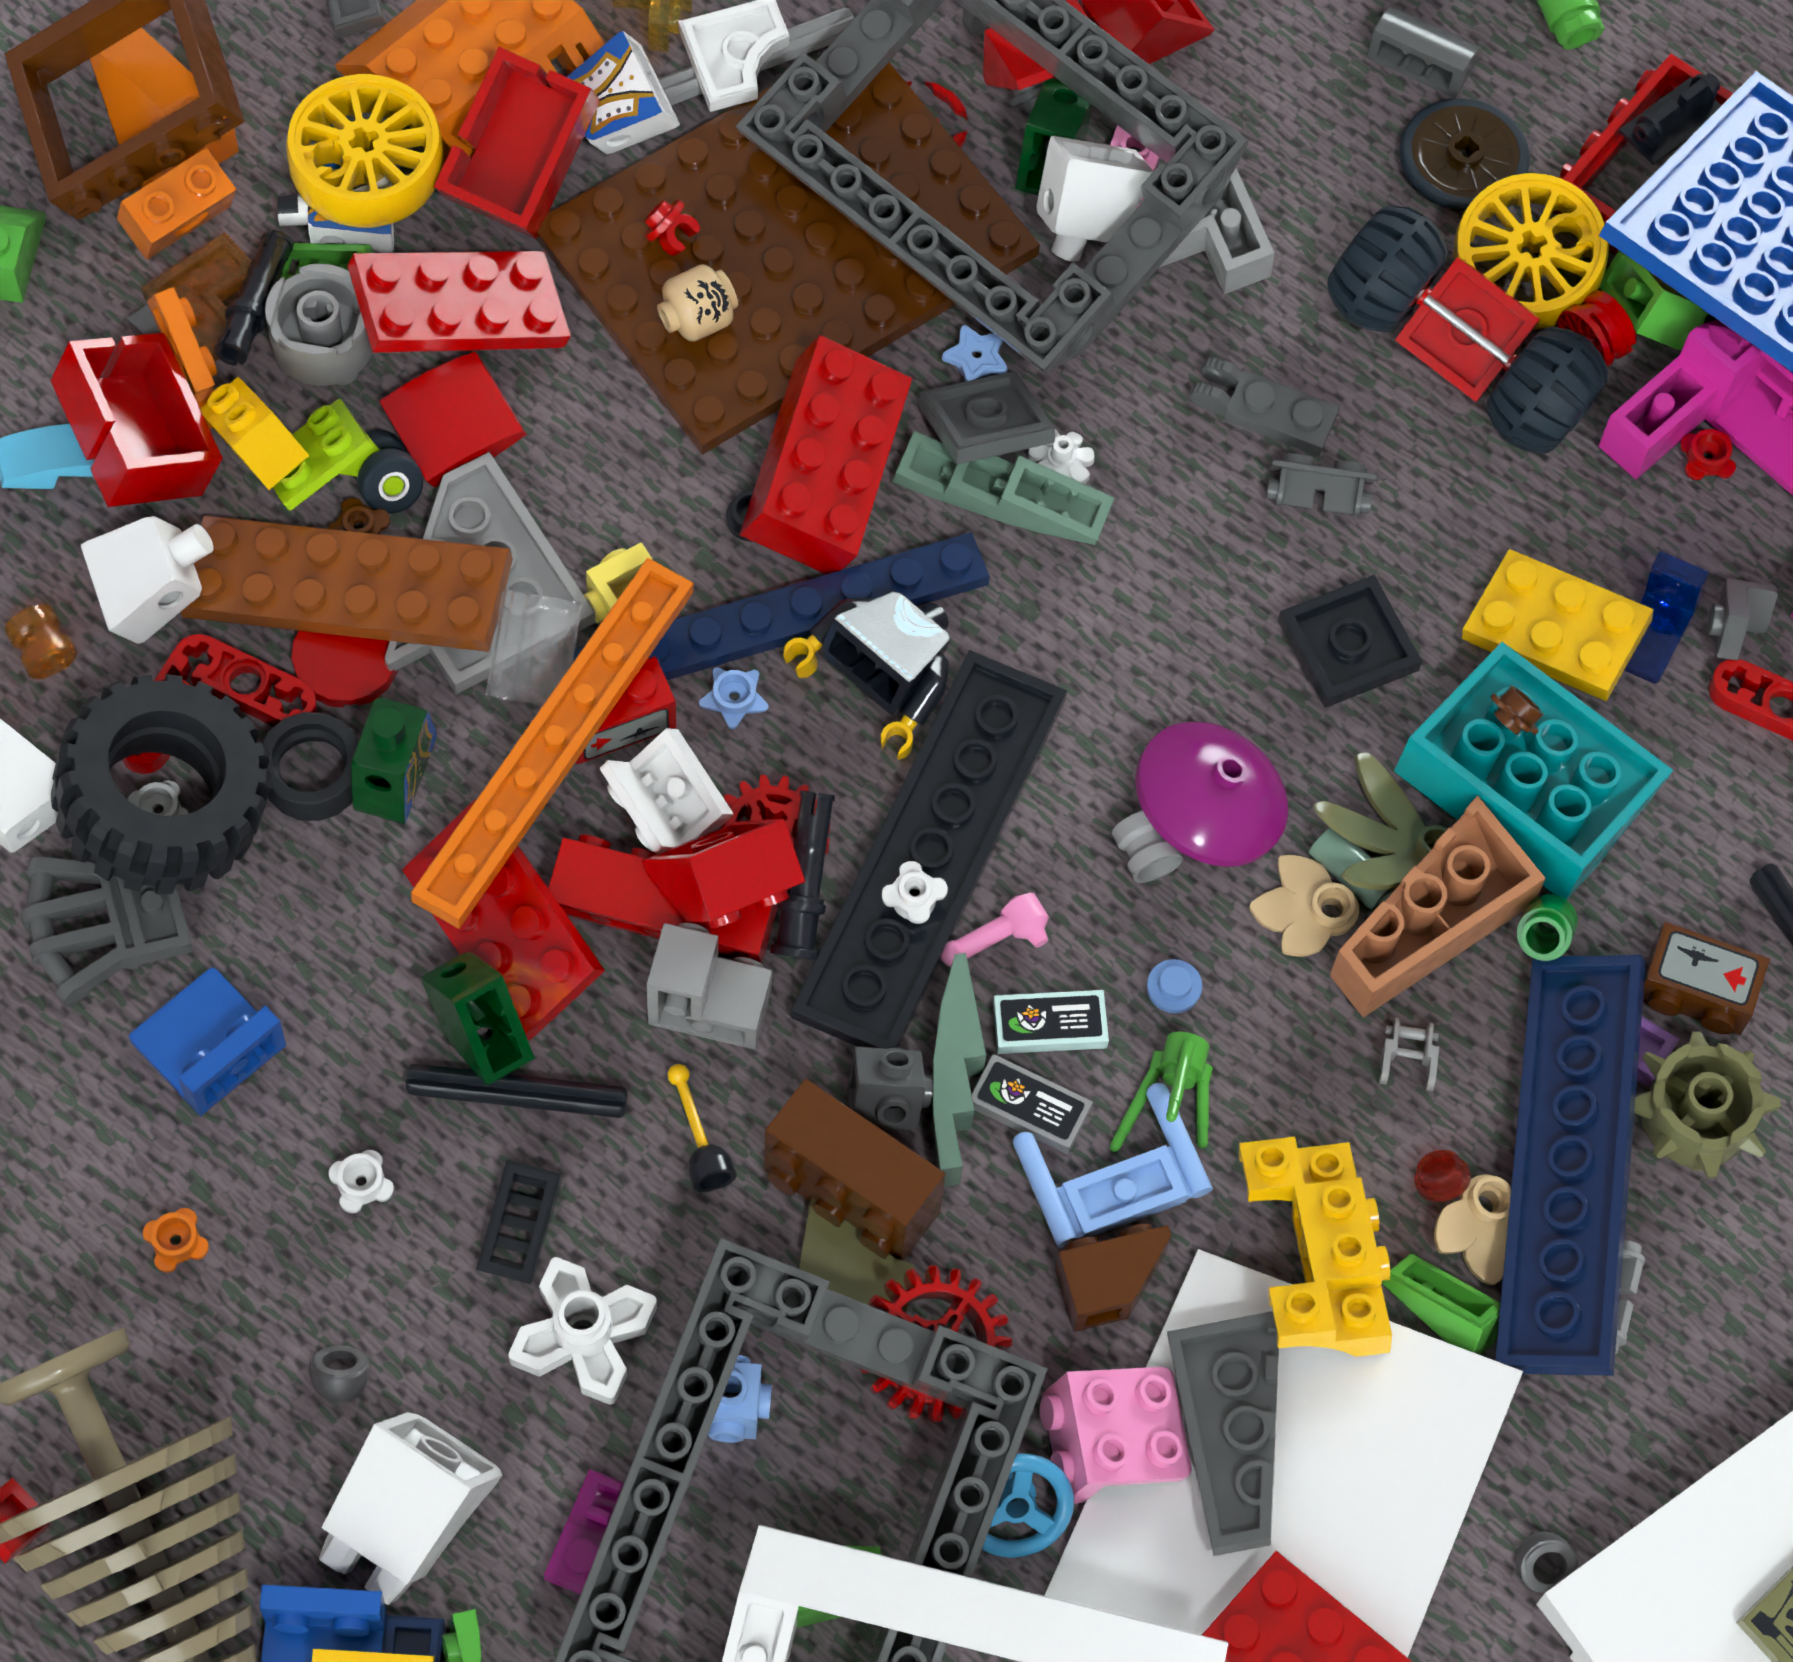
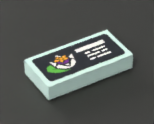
M1104 990L997 995L993 998L997 1054L1104 1049L1108 1047L1109 1038Z

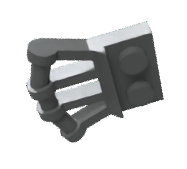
M33 857L29 859L26 875L31 879L27 906L21 911V917L24 927L31 930L33 943L29 949L32 961L36 964H41L58 986L56 994L65 1006H71L80 1002L90 993L92 988L121 969L136 970L139 969L138 965L193 952L177 885L173 894H156L155 886L142 885L140 892L123 888L126 881L113 875L110 881H107L95 874V862L86 861L83 863L78 860L50 857ZM59 880L100 884L101 886L99 889L50 900L53 883ZM107 909L109 923L55 935L53 924L56 921ZM116 944L115 949L78 973H75L63 958L68 954Z

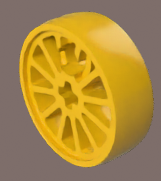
M356 74L331 80L313 90L302 100L289 124L286 150L291 179L306 204L316 213L332 222L357 228L389 225L415 213L427 202L435 190L433 186L443 165L442 137L439 124L426 100L414 89L398 80L373 74ZM362 113H371L369 119H363ZM352 115L355 121L351 122L345 116ZM406 126H409V127H410V129L402 130V129H404ZM312 140L317 141V143L311 145ZM423 146L424 152L420 153L406 148ZM334 163L340 165L341 168L333 172L331 167L323 165ZM394 164L414 170L410 175H404ZM386 177L393 184L391 187L378 189L376 182ZM359 183L368 184L370 191L355 192L352 190L354 185Z
M1525 173L1496 181L1473 199L1464 211L1456 230L1453 262L1460 256L1475 268L1474 262L1505 259L1483 275L1495 282L1509 272L1513 279L1507 293L1512 297L1515 296L1521 281L1531 282L1534 302H1519L1541 318L1533 329L1540 330L1558 325V317L1563 311L1575 304L1582 305L1585 297L1599 289L1607 265L1609 243L1599 236L1605 225L1595 204L1583 191L1570 182L1555 176ZM1530 203L1545 205L1538 222L1532 221ZM1511 205L1521 206L1523 224H1520L1506 207ZM1558 210L1563 213L1550 219L1553 211ZM1496 215L1508 231L1483 221ZM1559 232H1570L1579 241L1576 247L1563 249L1562 244L1555 240L1554 235ZM1475 235H1478L1501 245L1473 248L1470 246V243L1473 242ZM1528 247L1531 253L1539 252V257L1533 259L1529 252L1521 254L1522 248ZM1583 257H1589L1591 262L1587 263L1582 261ZM1556 268L1577 274L1582 277V280L1575 287H1571ZM1546 277L1561 296L1545 301L1542 295L1540 279Z

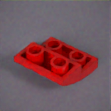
M476 352L463 355L427 371L379 401L410 455L419 466L425 480L434 488L440 485L444 474L488 452L495 458L527 435L481 357Z

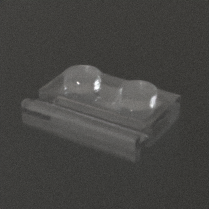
M508 589L502 590L486 697L543 706L573 664L582 603L531 593L515 592Z

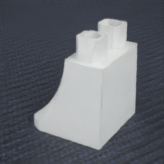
M407 1412L373 1425L321 1527L329 1534L325 1540L319 1560L333 1570L347 1574L354 1569L361 1555L377 1565L364 1588L367 1591H382L385 1604L389 1605L397 1601L410 1587L411 1583L427 1575L459 1529L495 1487L502 1476L501 1470L494 1463L420 1415Z

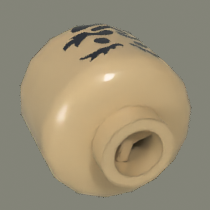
M702 264L668 279L662 287L664 302L657 305L659 316L669 333L677 330L686 340L695 342L730 325L733 320V309L738 307V299L729 278L721 269L715 272L711 267Z

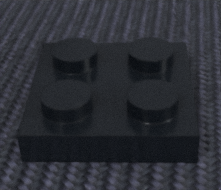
M1375 575L1280 611L1278 623L1324 708L1420 670L1422 660Z

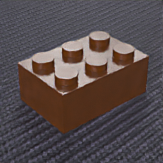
M806 1078L765 1129L764 1170L768 1172L767 1178L787 1195L793 1196L797 1192L808 1201L811 1200V1197L817 1200L813 1205V1210L835 1227H840L846 1220L863 1232L859 1237L860 1243L882 1259H886L890 1254L894 1258L904 1261L940 1214L946 1173Z

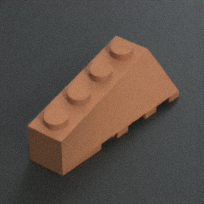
M1477 796L1451 828L1449 827L1435 842L1434 847L1417 866H1414L1401 880L1400 885L1388 899L1375 909L1340 948L1330 977L1364 1018L1523 912L1527 905L1538 896L1546 878L1479 796Z

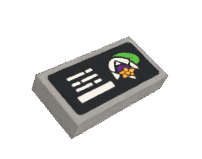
M995 1054L992 1055L972 1093L975 1111L1019 1132H1030L1035 1140L1067 1155L1093 1105V1101Z

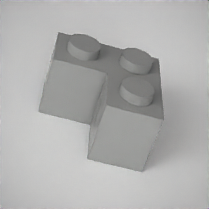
M1237 168L1232 173L1217 203L1160 266L1163 267L1205 251L1224 294L1271 277L1274 260L1273 248Z
M664 923L647 981L648 1025L756 1050L772 991V970L766 969L758 961L746 957H735L732 960L719 958L718 936L710 934L706 928L700 925L680 923L678 926Z

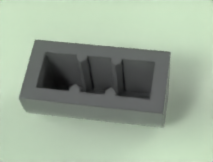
M1390 6L1373 30L1367 58L1456 99L1479 60L1482 47L1396 7Z

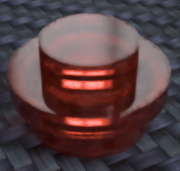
M1436 1150L1426 1154L1418 1162L1414 1177V1183L1419 1195L1426 1200L1434 1202L1449 1201L1458 1197L1468 1188L1471 1182V1173L1467 1163L1450 1150Z

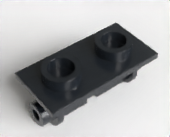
M1711 73L1706 75L1697 74L1693 78L1690 77L1620 128L1618 132L1652 165H1655L1685 143L1721 107L1715 100L1717 91L1720 89L1719 80Z

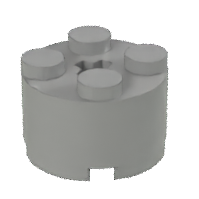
M330 264L306 265L299 268L300 273L291 276L287 280L282 277L274 284L267 297L265 314L273 356L279 370L299 382L316 386L349 384L357 378L359 372L367 365L373 354L349 271Z

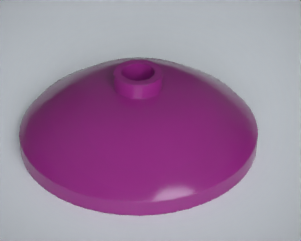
M1191 721L1174 724L1156 734L1139 757L1136 767L1135 784L1143 812L1160 836L1188 857L1215 866L1233 867L1246 865L1266 855L1281 838L1288 819V800L1284 784L1268 757L1251 741L1237 732L1208 722Z

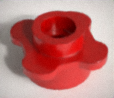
M1705 429L1697 434H1686L1682 438L1680 448L1686 453L1688 463L1685 466V473L1689 478L1701 480L1704 476L1718 475L1723 479H1727L1734 474L1736 464L1730 459L1732 443L1727 434L1715 429ZM1710 453L1713 458L1706 459L1703 454Z

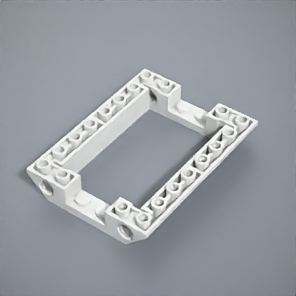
M759 1525L739 1590L722 1662H786L790 1655L797 1627L796 1618L799 1606L1019 1662H1225L1228 1642Z

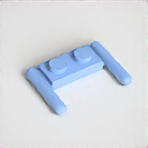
M1152 1084L1147 1089L1146 1095L1169 1147L1165 1145L1067 1181L1061 1187L1056 1188L1033 1134L1021 1132L1014 1137L1013 1146L1058 1248H1064L1067 1244L1077 1239L1094 1237L1185 1203L1189 1198L1204 1196L1213 1190L1179 1112L1174 1122H1169L1166 1119L1170 1092L1165 1084Z

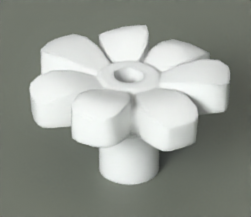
M1055 429L1054 443L1029 448L1028 458L1051 470L1086 484L1090 474L1085 467L1094 464V451L1089 447L1080 448L1083 437L1078 433L1069 432L1067 435H1060Z

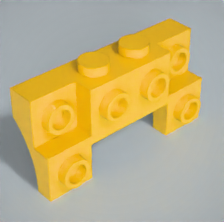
M1295 1137L1239 1143V1160L1243 1165L1248 1202L1263 1200L1292 1201L1291 1216L1305 1283L1269 1287L1268 1302L1269 1306L1272 1307L1278 1348L1301 1346L1325 1347L1343 1351L1355 1357L1390 1353L1392 1331L1381 1286L1382 1281L1390 1280L1389 1257L1385 1246H1376L1374 1232L1379 1231L1377 1203L1375 1198L1366 1199L1362 1179L1357 1177L1350 1143L1297 1148Z

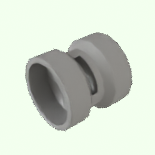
M1143 810L1123 819L1112 830V835L1118 848L1126 851L1129 856L1127 867L1133 880L1137 883H1146L1163 877L1174 871L1183 862L1181 852L1160 836L1147 819Z

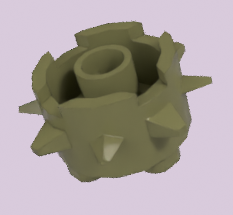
M1692 1032L1689 1043L1674 1051L1666 1059L1646 1052L1642 1058L1655 1078L1646 1093L1635 1097L1634 1113L1641 1116L1642 1128L1655 1145L1652 1154L1658 1159L1666 1156L1693 1171L1703 1170L1707 1178H1716L1720 1165L1725 1164L1739 1154L1741 1150L1762 1157L1766 1151L1755 1135L1754 1130L1762 1116L1779 1109L1781 1103L1780 1098L1762 1091L1760 1086L1762 1081L1761 1074L1752 1064L1755 1055L1749 1050L1741 1053L1722 1043H1718L1716 1047L1709 1046L1701 1032ZM1701 1103H1704V1104L1707 1105L1709 1108L1703 1107V1106L1700 1105V1104H1701Z

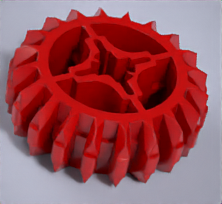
M930 1265L925 1272V1284H922L919 1274L915 1269H909L904 1273L906 1290L894 1279H890L884 1284L885 1293L891 1302L878 1295H874L868 1301V1305L931 1331L939 1325L944 1327L948 1322L947 1328L958 1332L965 1315L971 1322L978 1341L1000 1350H1005L1012 1346V1338L995 1336L994 1330L1008 1323L1007 1315L1002 1314L990 1318L987 1312L988 1309L998 1302L997 1297L991 1294L979 1302L974 1295L980 1289L981 1281L974 1278L966 1285L965 1289L958 1287L961 1271L956 1268L949 1271L945 1283H941L938 1266ZM920 1299H937L950 1303L946 1312L935 1321L925 1320L917 1314L911 1317L901 1310L906 1304ZM860 1369L862 1373H870L868 1371ZM883 1377L876 1380L870 1386L874 1394L881 1392L888 1385L895 1391L887 1401V1407L891 1410L896 1409L903 1402L904 1398L910 1400L907 1417L912 1420L920 1416L924 1404L928 1405V1416L932 1423H938L942 1420L944 1404L947 1405L949 1413L954 1419H959L962 1410Z

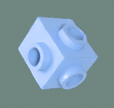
M738 1355L724 1392L739 1393V1395L733 1398L722 1396L707 1435L711 1439L726 1443L741 1442L744 1439H756L758 1418L769 1419L772 1384L761 1383L762 1364H752L748 1357Z

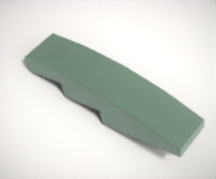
M913 431L892 479V482L925 496L1009 525L1095 545L1098 541L1114 497L1020 455L1014 464L1000 457L993 456L957 465L943 443L917 431Z
M966 953L955 954L940 1007L931 1074L933 1077L931 1139L935 1166L946 1173L944 1187L960 1185L963 1165L956 1131L972 1129L975 1110L968 1076L983 1074L986 1060V1051Z

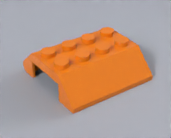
M416 0L337 62L335 66L344 76L356 74L381 75L398 80L418 92L431 107L439 124L444 164L453 145L462 148L470 158H472L475 150L469 148L459 138L458 133L498 47H502L541 65L547 74L549 70L557 72L551 63L554 58H557L562 68L569 75L605 43L584 9L574 0Z

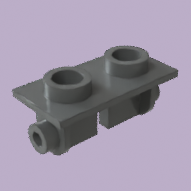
M1283 453L1282 461L1273 460L1269 465V470L1279 471V479L1269 478L1266 491V499L1276 500L1275 505L1312 509L1316 490L1325 492L1322 511L1353 515L1354 517H1359L1360 512L1370 513L1373 493L1364 492L1363 489L1364 484L1372 485L1376 481L1377 475L1365 473V464L1351 461H1335L1334 468L1314 466V457Z

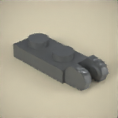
M1209 357L1206 361L1204 360L1200 368L1203 377L1211 382L1234 390L1231 398L1221 388L1197 382L1195 386H1192L1188 394L1191 403L1224 416L1225 421L1320 457L1338 417L1340 406L1244 370L1242 372L1234 363L1226 360L1222 361L1220 358Z

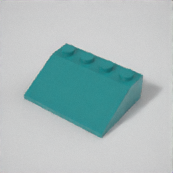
M1501 642L1409 737L1394 772L1457 820L1464 814L1469 804L1479 796L1546 879L1543 886L1553 894L1567 900L1612 849L1670 777L1673 769L1505 643ZM1511 685L1517 687L1544 713L1535 723L1539 732L1535 735L1531 731L1527 733L1522 729L1516 735L1510 731L1494 715V711L1499 706L1494 703L1490 696L1493 693H1496L1498 696L1503 695Z

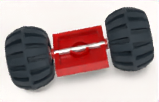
M1391 205L1380 209L1354 237L1328 277L1327 289L1335 307L1348 321L1367 330L1388 332L1398 326L1416 304L1420 307L1395 338V341L1475 402L1480 400L1499 373L1504 370L1506 373L1491 392L1486 404L1487 413L1494 428L1509 444L1522 450L1539 454L1553 451L1587 413L1608 380V368L1601 353L1589 339L1570 329L1547 327L1541 330L1518 355L1516 351L1541 318L1460 256L1454 260L1436 286L1431 289L1430 286L1441 272L1448 258V247L1442 233L1428 217L1410 208Z

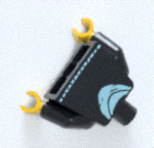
M892 592L877 599L845 598L839 601L810 629L812 635L808 639L793 638L788 641L784 647V659L787 664L798 655H808L795 669L799 678H807L817 669L818 659L816 652L820 650L819 654L892 717L896 716L899 712L903 713L904 716L900 722L889 723L883 728L881 733V749L884 748L891 736L900 735L906 740V743L901 747L897 755V760H901L911 753L913 746L912 731L917 724L923 726L945 692L949 661L944 653L950 642L949 635L945 630L948 628L949 621L945 611L939 605L930 603L919 609L901 593Z

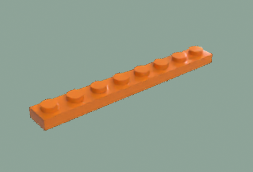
M649 558L645 560L412 890V903L460 929L693 594V582Z

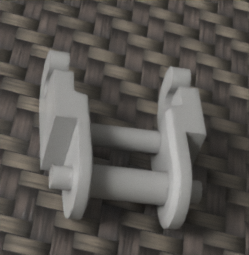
M1395 1017L1393 1025L1386 1026L1385 1033L1391 1034V1039L1386 1038L1382 1047L1379 1084H1387L1390 1063L1396 1056L1422 1060V1065L1427 1067L1426 1077H1428L1425 1091L1433 1092L1439 1056V1046L1432 1045V1041H1438L1439 1033H1433L1434 1023L1429 1022L1425 1030L1400 1026L1399 1017ZM1399 1037L1424 1041L1423 1051L1398 1048Z

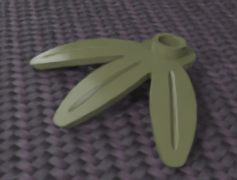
M1358 753L1355 756V765L1361 786L1374 810L1388 826L1326 801L1315 803L1313 808L1315 813L1331 829L1348 841L1372 852L1387 855L1361 861L1347 867L1341 874L1342 878L1349 884L1364 889H1393L1398 887L1408 872L1422 861L1434 847L1435 842L1448 828L1439 825L1425 827L1417 811L1387 770L1371 754Z

